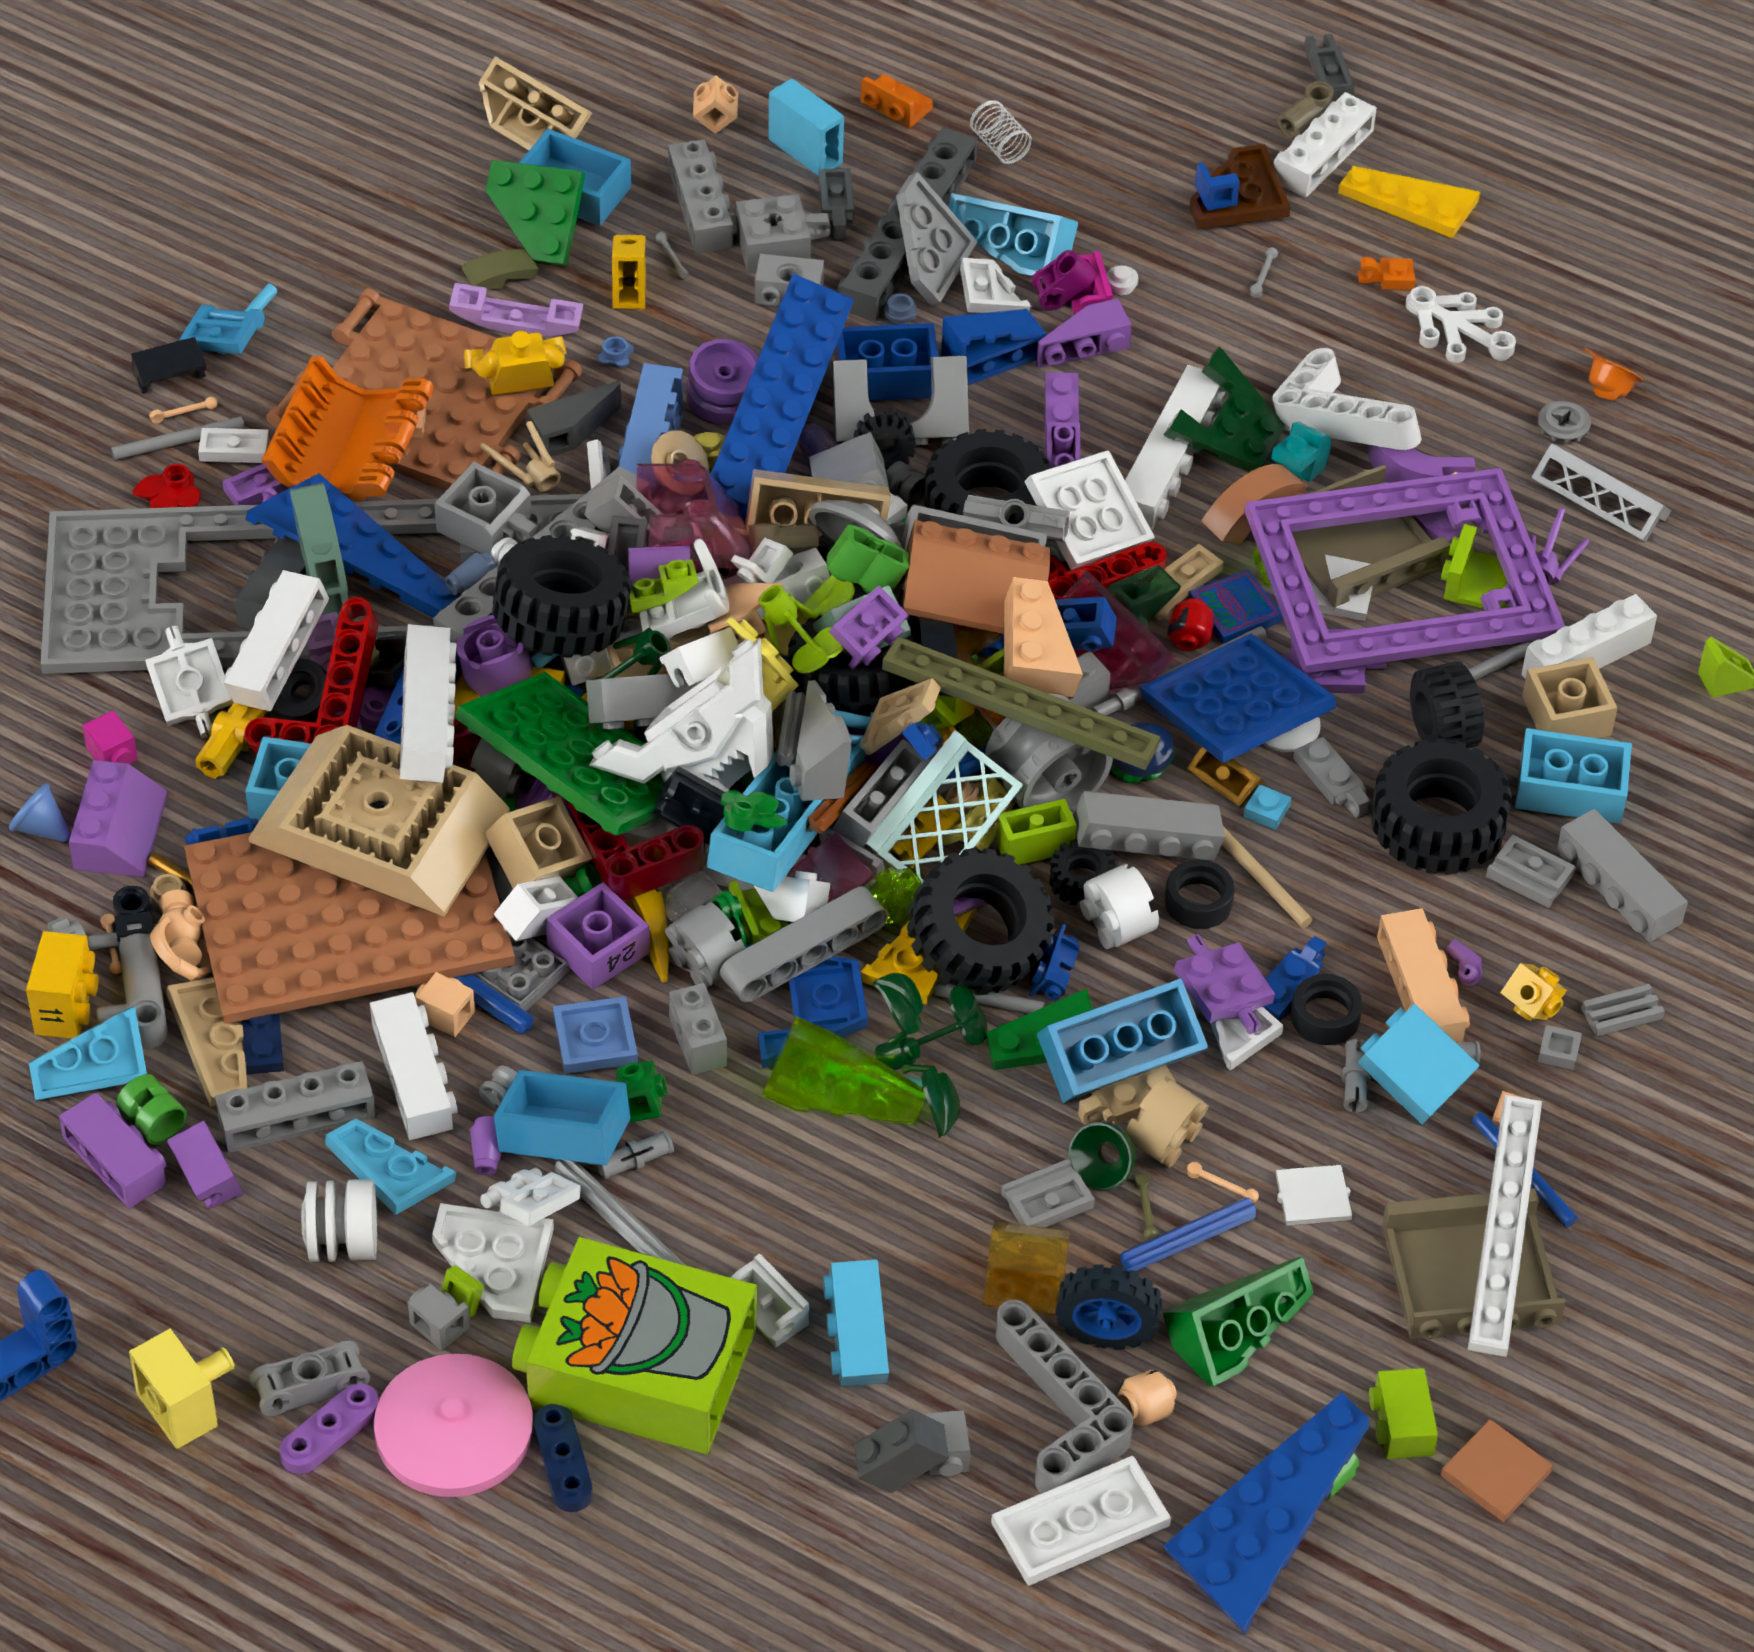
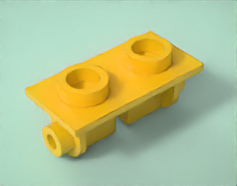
M938 794V806L948 805L949 803ZM933 798L929 800L930 802L925 807L934 806ZM953 809L939 811L941 831L949 830L961 818ZM935 811L923 812L917 815V818L914 820L915 834L937 831ZM911 824L902 834V836L912 834ZM938 836L916 839L918 859H922L938 842ZM912 839L897 841L891 848L892 852L901 860H915Z

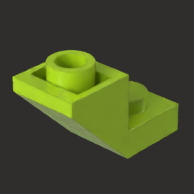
M938 695L933 711L918 722L922 721L924 724L931 723L936 729L954 726L974 714L975 707L971 703L956 697Z

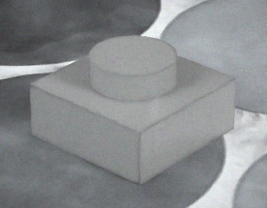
M1546 1025L1537 1062L1574 1070L1582 1033Z

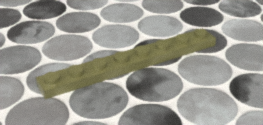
M901 637L896 638L883 659L882 669L917 683L933 678L941 687L940 692L1146 770L1159 747L1160 736Z

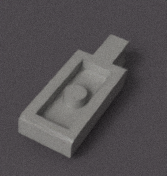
M1324 737L1294 750V761L1332 805L1338 804L1340 806L1344 804L1356 819L1368 814L1370 799L1366 795L1367 790L1363 782Z

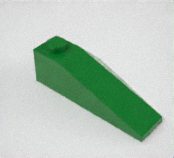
M1297 1257L1192 1297L1162 1312L1173 1349L1208 1386H1215L1242 1372L1249 1364L1248 1359L1258 1348H1264L1271 1340L1269 1336L1282 1322H1288L1314 1292L1304 1258Z

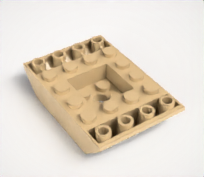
M345 725L316 736L248 838L250 843L445 917L490 845L485 832L503 814L509 813L510 808L477 773L453 764L452 769L445 768L443 783L399 779L401 745ZM378 801L387 803V806L380 809L372 808L369 805Z

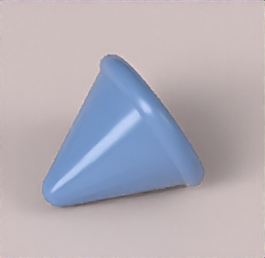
M44 783L34 792L11 820L8 828L10 831H19L60 842H67L70 839L71 833L48 783Z

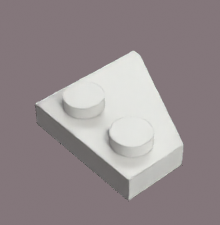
M962 258L960 272L967 312L989 313L1021 309L1030 311L1031 306L1028 300L1021 301L1014 293L1016 286L1009 278L1003 275L1002 269L994 260Z

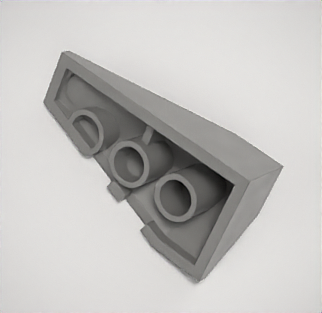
M815 680L808 681L796 763L790 766L791 785L793 787L797 786L801 801L844 798L852 744L844 719L841 715H833L835 714L834 705L827 703L826 694Z

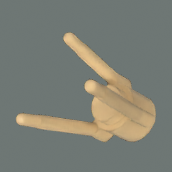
M528 421L526 425L541 457L537 455L528 442H524L523 447L532 459L526 467L528 473L522 471L487 444L482 443L480 445L482 450L522 479L527 487L535 485L540 492H546L554 488L560 481L561 476L554 467L555 462L548 454L532 421Z

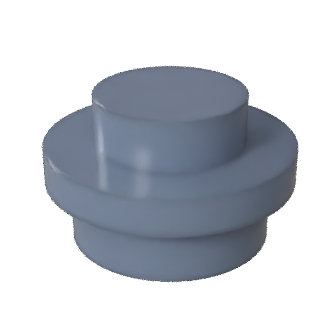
M906 294L892 295L884 306L886 318L895 323H907L916 316V305L913 299Z

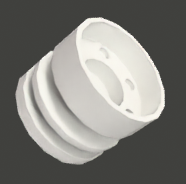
M374 1179L348 1180L345 1197L338 1198L333 1180L326 1182L325 1198H320L318 1181L307 1182L306 1194L301 1209L302 1238L307 1248L309 1262L320 1261L321 1244H326L329 1261L336 1260L339 1244H346L350 1261L376 1260L377 1208Z

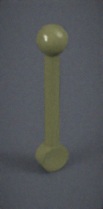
M1141 1173L1135 1177V1187L1140 1189L1146 1223L1144 1237L1150 1240L1157 1237L1159 1232L1153 1225L1147 1190L1150 1178L1147 1174Z

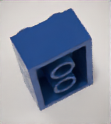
M934 323L843 327L835 347V360L867 359L869 401L931 398L930 357H938Z

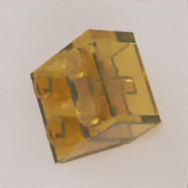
M995 1221L991 1234L983 1305L1000 1307L1008 1300H1020L1029 1305L1034 1312L1056 1315L1060 1283L1065 1280L1071 1231Z

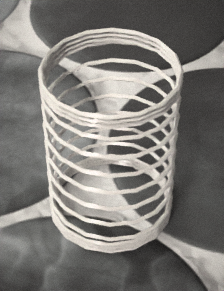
M996 100L987 101L980 105L972 114L970 119L971 129L997 155L1001 162L1012 164L1023 158L1029 151L1032 143L1030 134L1011 116L1000 102ZM999 104L1001 107L993 108H1001V110L997 111L1001 112L1000 116L992 119L983 131H980V127L976 131V124L981 116L977 119L975 128H973V121L978 112L987 105ZM996 118H998L997 121H996L992 126H990L988 129H986V127H987L993 120H995ZM1007 120L1006 124L999 128L1002 122ZM998 124L999 126L995 129V133L1002 127L1005 128L1006 125L1011 124L1010 128L1007 129V133L1012 128H1014V131L1007 135L1000 142L999 146L994 147L995 143L1000 140L997 141L996 139L994 143H991V140L1000 133L996 136L993 134L990 139H987V136L991 134L989 132ZM1019 133H1022L1020 142L1011 151L1013 152L1021 143L1023 133L1026 134V141L1028 135L1029 142L1022 154L1010 161H1004L1009 159H1002L1000 157L1011 153L1001 155L1002 151L1011 146L1009 145L1002 150L1003 145L1014 135L1018 137Z

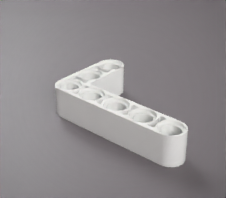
M1319 348L1311 351L1272 396L1276 414L1286 425L1284 430L1291 431L1293 423L1300 421L1329 435L1333 439L1397 450L1412 449L1420 444L1422 440L1416 412L1413 407L1333 393L1340 385L1341 378L1334 351L1329 348Z

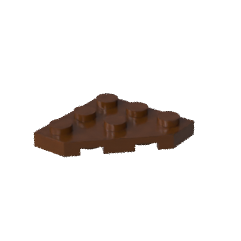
M1265 144L1234 148L1228 155L1226 163L1222 167L1218 166L1211 174V177L1236 173L1240 181L1237 205L1207 211L1198 191L1190 198L1189 208L1197 229L1290 216V204Z

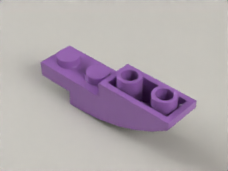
M1045 372V455L1052 468L1080 459L1078 373Z

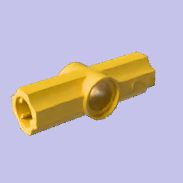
M233 703L228 712H219L212 725L211 737L195 759L196 767L205 776L213 779L224 776L239 752L250 749L245 738L247 724L253 719L264 717L267 711Z

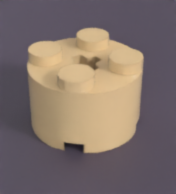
M1165 1077V1080L1162 1078L1153 1086L1139 1105L1141 1111L1137 1120L1131 1119L1126 1133L1131 1138L1134 1146L1161 1164L1171 1168L1182 1152V1149L1179 1148L1182 1142L1186 1139L1191 1143L1198 1135L1203 1126L1200 1120L1207 1112L1209 1105L1168 1077Z

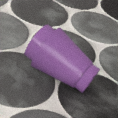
M483 1116L475 1120L474 1126L470 1128L474 1171L477 1174L489 1176L497 1172L502 1152H499L494 1117Z

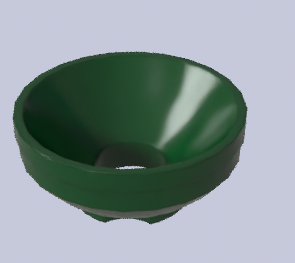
M1104 1121L1090 1123L1075 1133L1069 1145L1068 1157L1075 1172H1078L1085 1185L1093 1190L1106 1191L1116 1188L1124 1183L1133 1172L1136 1162L1135 1147L1126 1131L1118 1125ZM1105 1142H1111L1118 1148L1119 1158L1115 1163L1107 1162L1102 1155L1101 1150Z

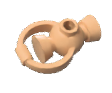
M171 890L163 894L158 901L162 917L150 933L151 943L156 953L172 971L191 981L203 979L212 970L205 939L202 935V923L205 921L203 913L194 906V897L189 892Z

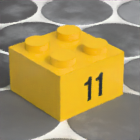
M43 931L26 988L35 1035L72 1039L80 1035L82 1025H88L91 1012L89 1000L90 996H96L99 976L93 973L95 953L89 950L86 935Z

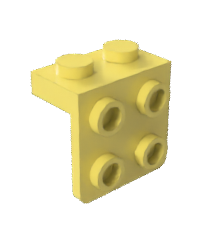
M731 616L726 620L727 624L742 641L749 638L753 643L757 640L756 637L759 634L747 621L743 620L739 624ZM766 638L761 639L763 694L771 702L773 712L787 698V694L790 691H794L799 685L790 675L794 669L778 655V650Z

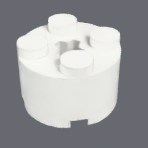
M1123 864L1086 881L1084 884L1085 899L1080 901V908L1088 921L1093 920L1098 929L1099 940L1105 949L1119 947L1156 930L1159 925L1158 911L1151 912L1148 903L1154 897L1147 882L1135 867L1127 869L1128 864Z

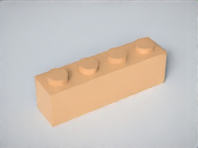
M1423 908L1381 915L1377 939L1405 1012L1415 1003L1455 1042H1463L1465 1029L1469 1028L1470 1025L1469 1014L1466 1007H1461L1459 1003L1456 980L1448 975L1447 958L1444 950H1439L1436 944V930L1433 922L1427 921Z

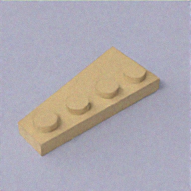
M213 977L168 985V1001L210 1107L216 1106V1095L227 1093L230 1090L247 1088L245 1053L243 1050V1025L241 1021L224 1024Z

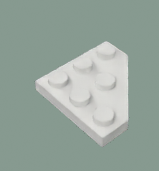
M440 1203L432 1233L433 1244L451 1266L457 1265L484 1285L480 1303L492 1318L531 1323L554 1229L553 1219L543 1218L527 1226L498 1211Z

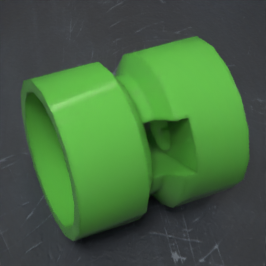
M152 1074L140 1075L131 1080L121 1090L116 1101L118 1110L130 1123L135 1125L141 1135L152 1145L165 1143L168 1139L174 1137L182 1129L187 1119V1110L171 1094H168V1090Z

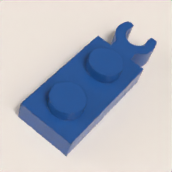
M915 722L902 731L903 735L923 760L932 759L944 745L942 743V736L931 723Z

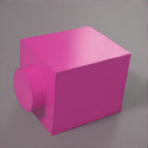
M114 710L82 725L86 749L95 760L126 764L138 760L135 738Z

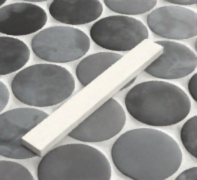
M1510 1095L1504 1096L1468 1350L1507 1357L1542 1101Z

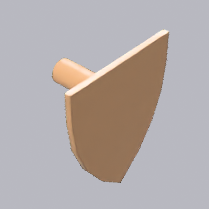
M732 583L726 588L729 612L707 622L710 632L712 633L724 627L729 628L730 626L726 620L731 616L739 624L743 620L747 621L759 635L764 633L766 628L757 611L761 607L758 602L759 597L767 588L773 585H781L783 587V584Z

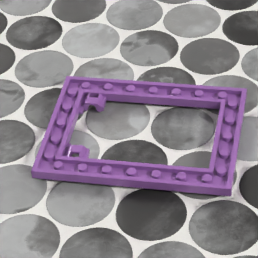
M1502 468L1246 502L1244 511L1304 673L1508 645L1538 639L1542 640L1565 626ZM1441 511H1446L1451 526L1455 530L1462 529L1465 523L1473 521L1475 527H1481L1483 534L1488 533L1508 584L1502 589L1490 590L1487 594H1482L1481 602L1485 611L1333 633L1328 632L1292 532ZM1505 602L1507 608L1501 609L1499 603Z

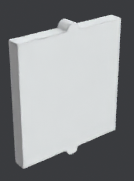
M1341 1165L1276 1170L1275 1175L1279 1189L1277 1201L1282 1203L1286 1226L1352 1220L1348 1198L1350 1196V1188L1345 1185Z

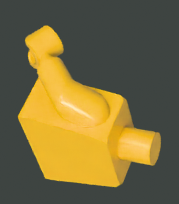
M517 331L512 336L497 338L493 342L491 351L485 355L484 349L464 350L465 368H472L480 377L488 378L492 395L554 386L551 368L561 367L565 361L564 354H567L563 336L543 340L541 333L528 334L525 331Z

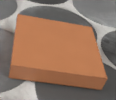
M1489 1419L1442 1468L1440 1476L1504 1523L1551 1473L1553 1464Z

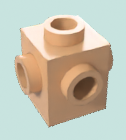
M715 76L696 88L694 91L693 117L714 134L737 118L738 92L731 84L725 83L718 76Z

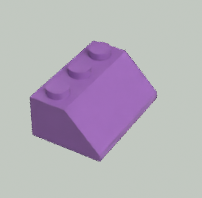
M93 760L69 840L73 870L145 877L148 860L151 856L168 796L167 790L130 764Z

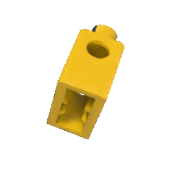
M644 235L613 236L612 296L614 309H645L646 236ZM632 277L635 278V283L633 286H626L623 284V279Z

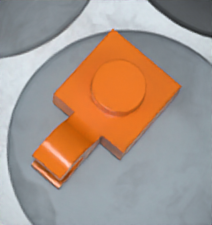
M1370 257L1360 258L1361 270L1357 272L1359 283L1381 282L1382 289L1390 290L1414 289L1415 274L1412 259L1380 258V263H1377L1375 259Z

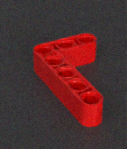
M353 597L347 600L340 610L317 722L265 717L251 720L245 728V738L255 756H257L261 744L257 742L263 736L269 735L270 738L290 741L305 739L304 743L312 744L317 735L339 727L349 725L357 728L378 630V621L366 599ZM359 616H366L359 622H353ZM359 647L356 652L347 654L349 649ZM352 679L349 684L340 685L343 680ZM345 710L342 716L333 717L336 712Z

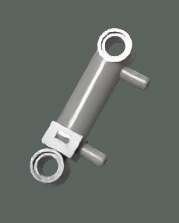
M126 886L118 890L113 896L116 932L91 935L87 938L90 950L119 946L126 1004L97 1008V1018L99 1022H104L135 1005L142 1048L152 1049L164 1043L167 1038L168 1029L158 957L150 939V933L154 928L150 899L147 891L143 888Z

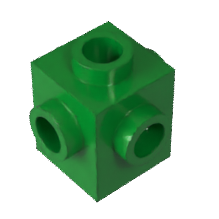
M653 1060L641 1063L633 1062L617 1067L615 1082L626 1083L631 1118L629 1123L661 1117L662 1097L667 1096V1084L664 1075L657 1073Z

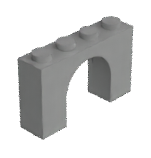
M967 356L930 357L931 401L925 413L919 419L910 423L913 427L916 445L928 444V438L941 437L942 444H944L951 438L956 440L959 434L969 433ZM867 359L831 361L834 441H842L844 443L854 439V430H857L858 421L864 422V415L867 413L871 417L875 416L868 398ZM889 432L880 433L874 437L877 446H895V439H898L896 435Z

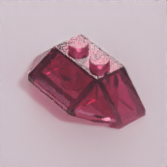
M1087 570L1063 595V599L1105 597L1116 615L1113 648H1101L1098 651H1091L1110 672L1109 689L1114 690L1152 682L1174 660L1175 656ZM1084 649L1074 650L1077 657L1089 652Z

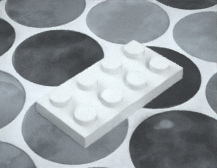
M1130 1456L992 1514L991 1518L994 1529L1028 1586L1169 1527L1171 1522L1169 1513L1134 1456Z

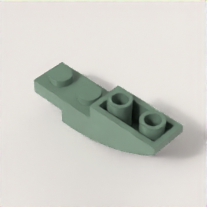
M324 483L290 489L301 555L304 558L307 576L319 578L329 597V601L321 615L337 612L339 619L342 605L348 600V586Z

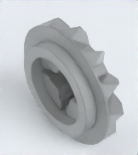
M1556 401L1545 405L1540 410L1537 425L1541 427L1542 435H1551L1553 442L1561 439L1567 444L1570 439L1579 442L1582 436L1588 435L1591 418L1584 408L1575 403ZM1567 418L1569 419V424H1566L1564 427L1559 426V424H1562L1564 421L1567 420Z

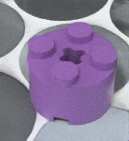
M494 615L484 616L470 622L463 629L464 634L460 640L457 637L455 642L456 652L465 682L471 689L478 692L480 697L531 678L533 662L530 650L524 648L523 643H515L511 640L508 634L501 630Z

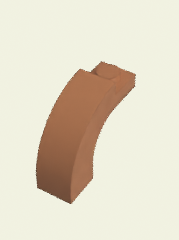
M1270 464L1259 467L1247 473L1227 488L1213 503L1201 522L1222 542L1241 545L1251 531L1244 511L1246 502L1306 494L1308 486L1282 464Z

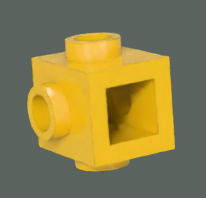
M1520 963L1500 993L1515 1004L1513 1010L1517 1014L1532 1021V1019L1547 1020L1556 1015L1563 1005L1562 997L1567 990L1558 984L1559 976L1548 968L1542 966L1539 969L1532 964Z

